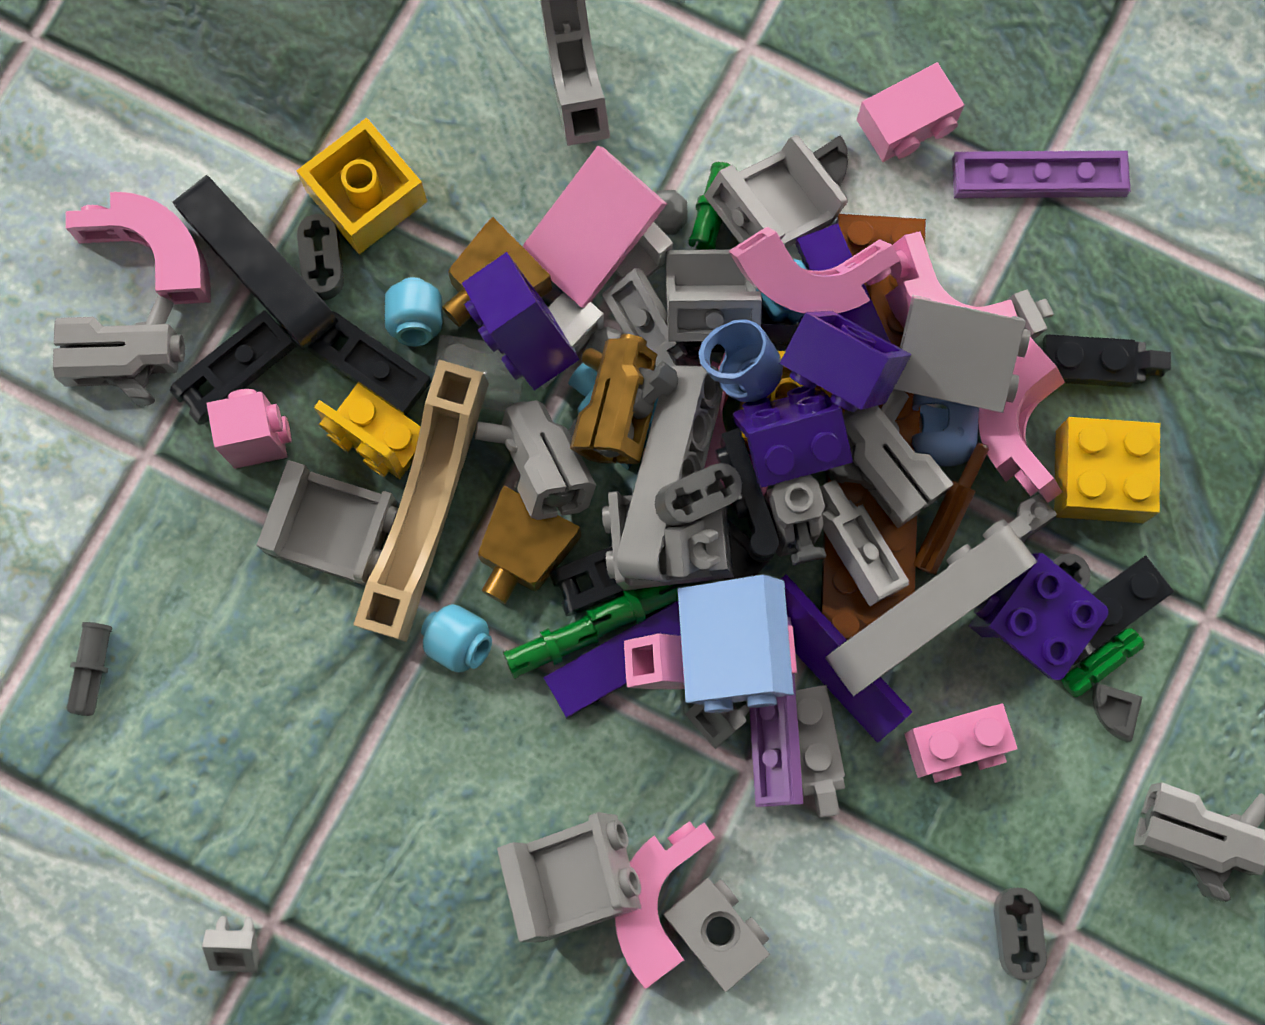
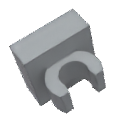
M1028 289L1015 293L1007 299L1012 300L1017 317H1021L1026 321L1024 329L1031 331L1030 337L1033 340L1048 329L1043 319L1052 317L1054 313L1047 299L1034 303Z
M697 519L681 526H670L664 529L667 576L685 577L699 569H708L720 563V556H710L706 551V543L718 539L719 533L713 529L704 530V519Z
M221 916L218 919L216 930H205L202 949L209 971L257 972L260 953L251 917H245L244 927L241 931L229 930L227 916Z

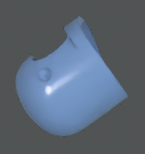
M746 319L726 323L710 332L701 344L698 353L700 364L713 380L720 383V387L726 394L733 399L741 402H756L771 394L781 381L783 365L779 364L781 361L780 354L764 330L755 322ZM717 344H721L725 349V357L719 371L712 369L710 364L711 351Z
M913 394L912 409L919 411L920 407V415L922 417V433L912 436V445L915 453L930 454L938 466H957L967 462L978 443L979 407ZM927 404H943L947 409L935 408Z

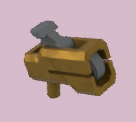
M622 334L619 339H608L605 341L603 353L593 348H588L582 355V362L598 372L590 404L578 414L570 449L589 461L614 464L616 462L620 464L639 463L655 400L661 394L669 396L677 388V371L663 361L654 370L657 353L646 346L647 341L640 336Z

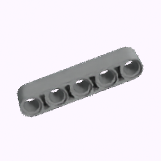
M671 366L677 371V388L669 396L661 394L658 398L618 549L617 566L624 578L670 582L675 577L667 576L664 529L670 527V525L661 521L657 515L655 497L664 486L704 469L723 389L720 387L719 382L712 379L703 366ZM711 366L712 369L719 371L718 368ZM690 494L676 498L671 503L674 510H678L692 503L693 500Z
M1008 524L826 656L825 659L851 694L855 696L1037 563V560Z

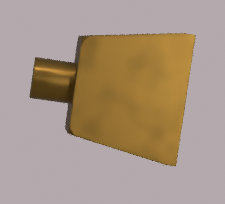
M494 217L484 225L448 271L451 284L458 293L442 306V309L458 327L462 326L472 317L464 305L470 298L462 282L506 252L541 298L552 290L550 274Z
M504 486L498 497L478 552L480 561L493 569L481 591L502 604H506L517 583L536 592L548 579L549 573L558 567L577 544L581 537L580 527L558 514L557 517L540 520L531 518L520 494Z

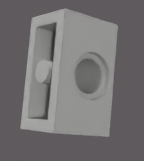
M705 878L663 913V915L726 992L770 955L763 946L770 939L752 917L746 922L741 919L733 909V906L739 901L721 879L713 884L709 878ZM722 916L730 921L733 932L728 942L716 945L708 940L706 927L711 919Z

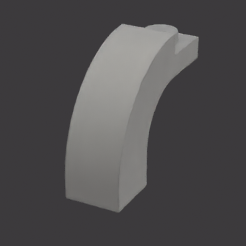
M540 0L550 69L567 146L610 138L605 97L597 74L585 0Z

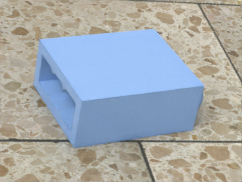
M757 575L678 588L686 703L704 705V712L718 713L732 711L733 702L747 701L748 707H768L777 705L776 697L794 695L783 580L767 575Z

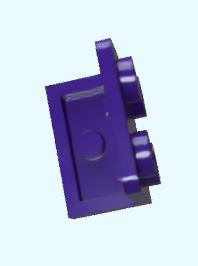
M805 386L797 387L787 392L788 397L771 402L769 398H763L756 402H745L742 405V410L733 413L736 425L748 440L757 482L761 488L853 462L842 409L833 403L823 390L811 389Z
M1034 553L1032 555L1037 560V563L975 607L974 613L976 616L969 624V627L981 637L1001 638L1049 679L1061 680L1107 618L1108 608L1045 554Z

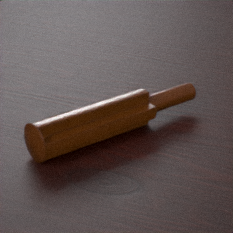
M980 442L977 443L959 481L955 482L952 480L954 485L946 493L913 563L921 571L937 575L944 556L976 492L971 489V486L989 451L987 445Z

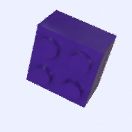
M507 252L462 282L470 298L464 305L475 322L482 326L478 329L479 333L493 352L498 350L501 354L505 353L501 360L515 380L523 376L535 391L580 360L550 309Z
M834 311L805 312L779 364L792 370L790 378L797 383L811 389H815L818 385L832 393L830 400L848 411L856 412L857 408L863 410L886 404L912 354Z

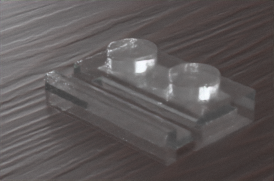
M440 334L433 376L439 360L483 372L489 386L482 408L505 412L506 408L520 402L524 384V377L522 376L515 380L502 362L501 357L505 353L501 354L498 350L493 352L485 341Z

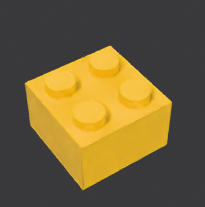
M365 118L296 170L305 191L325 215L334 222L336 228L358 254L362 253L428 202L422 181L368 118Z
M1068 417L1056 430L1055 481L1062 490V493L1054 498L1056 517L1145 523L1160 512V423Z

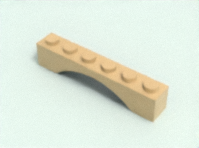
M443 360L438 361L425 401L418 442L405 490L386 543L367 581L353 624L354 626L407 642L489 386L483 372Z

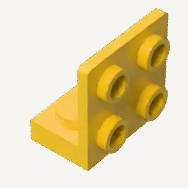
M357 383L337 411L321 400L314 406V409L322 419L319 426L328 433L327 437L346 452H349L354 447L357 453L364 458L363 463L380 476L385 477L390 472L398 479H401L412 464L421 426L359 383Z

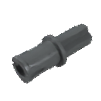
M82 622V633L76 662L70 663V668L74 669L67 703V711L69 713L81 716H92L95 713L102 673H108V668L104 667L112 626Z

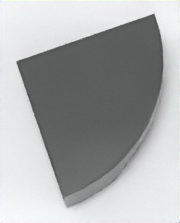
M841 135L813 152L815 158L839 187L844 180L848 166V150Z
M1099 683L1093 686L1092 698L1094 710L1099 721L1116 738L1125 742L1132 741L1143 697Z

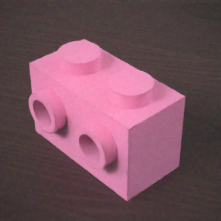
M937 62L862 101L857 122L882 162L894 156L902 159L916 151L920 146V142L932 136L935 139H940L951 133L958 126L957 122L964 108V103Z
M241 389L231 392L227 399L206 403L214 448L234 469L287 458L285 443L292 442L286 416L281 417L278 405H272L262 391L256 392L253 389Z
M1003 703L917 727L904 733L917 777L921 778L932 774L935 783L961 776L962 773L959 766L977 762L979 770L1007 763L1005 753L1018 749Z

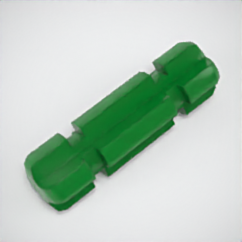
M1128 628L1113 638L1114 643L1110 641L1080 663L1081 668L1076 667L1067 673L1061 680L1065 689L1073 697L1083 695L1093 687L1092 683L1100 682L1127 661L1126 657H1133L1142 650L1145 643L1134 629Z

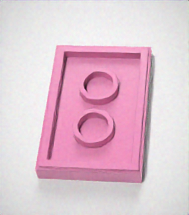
M597 146L522 247L550 274L553 283L581 308H585L596 297L667 203L605 148Z

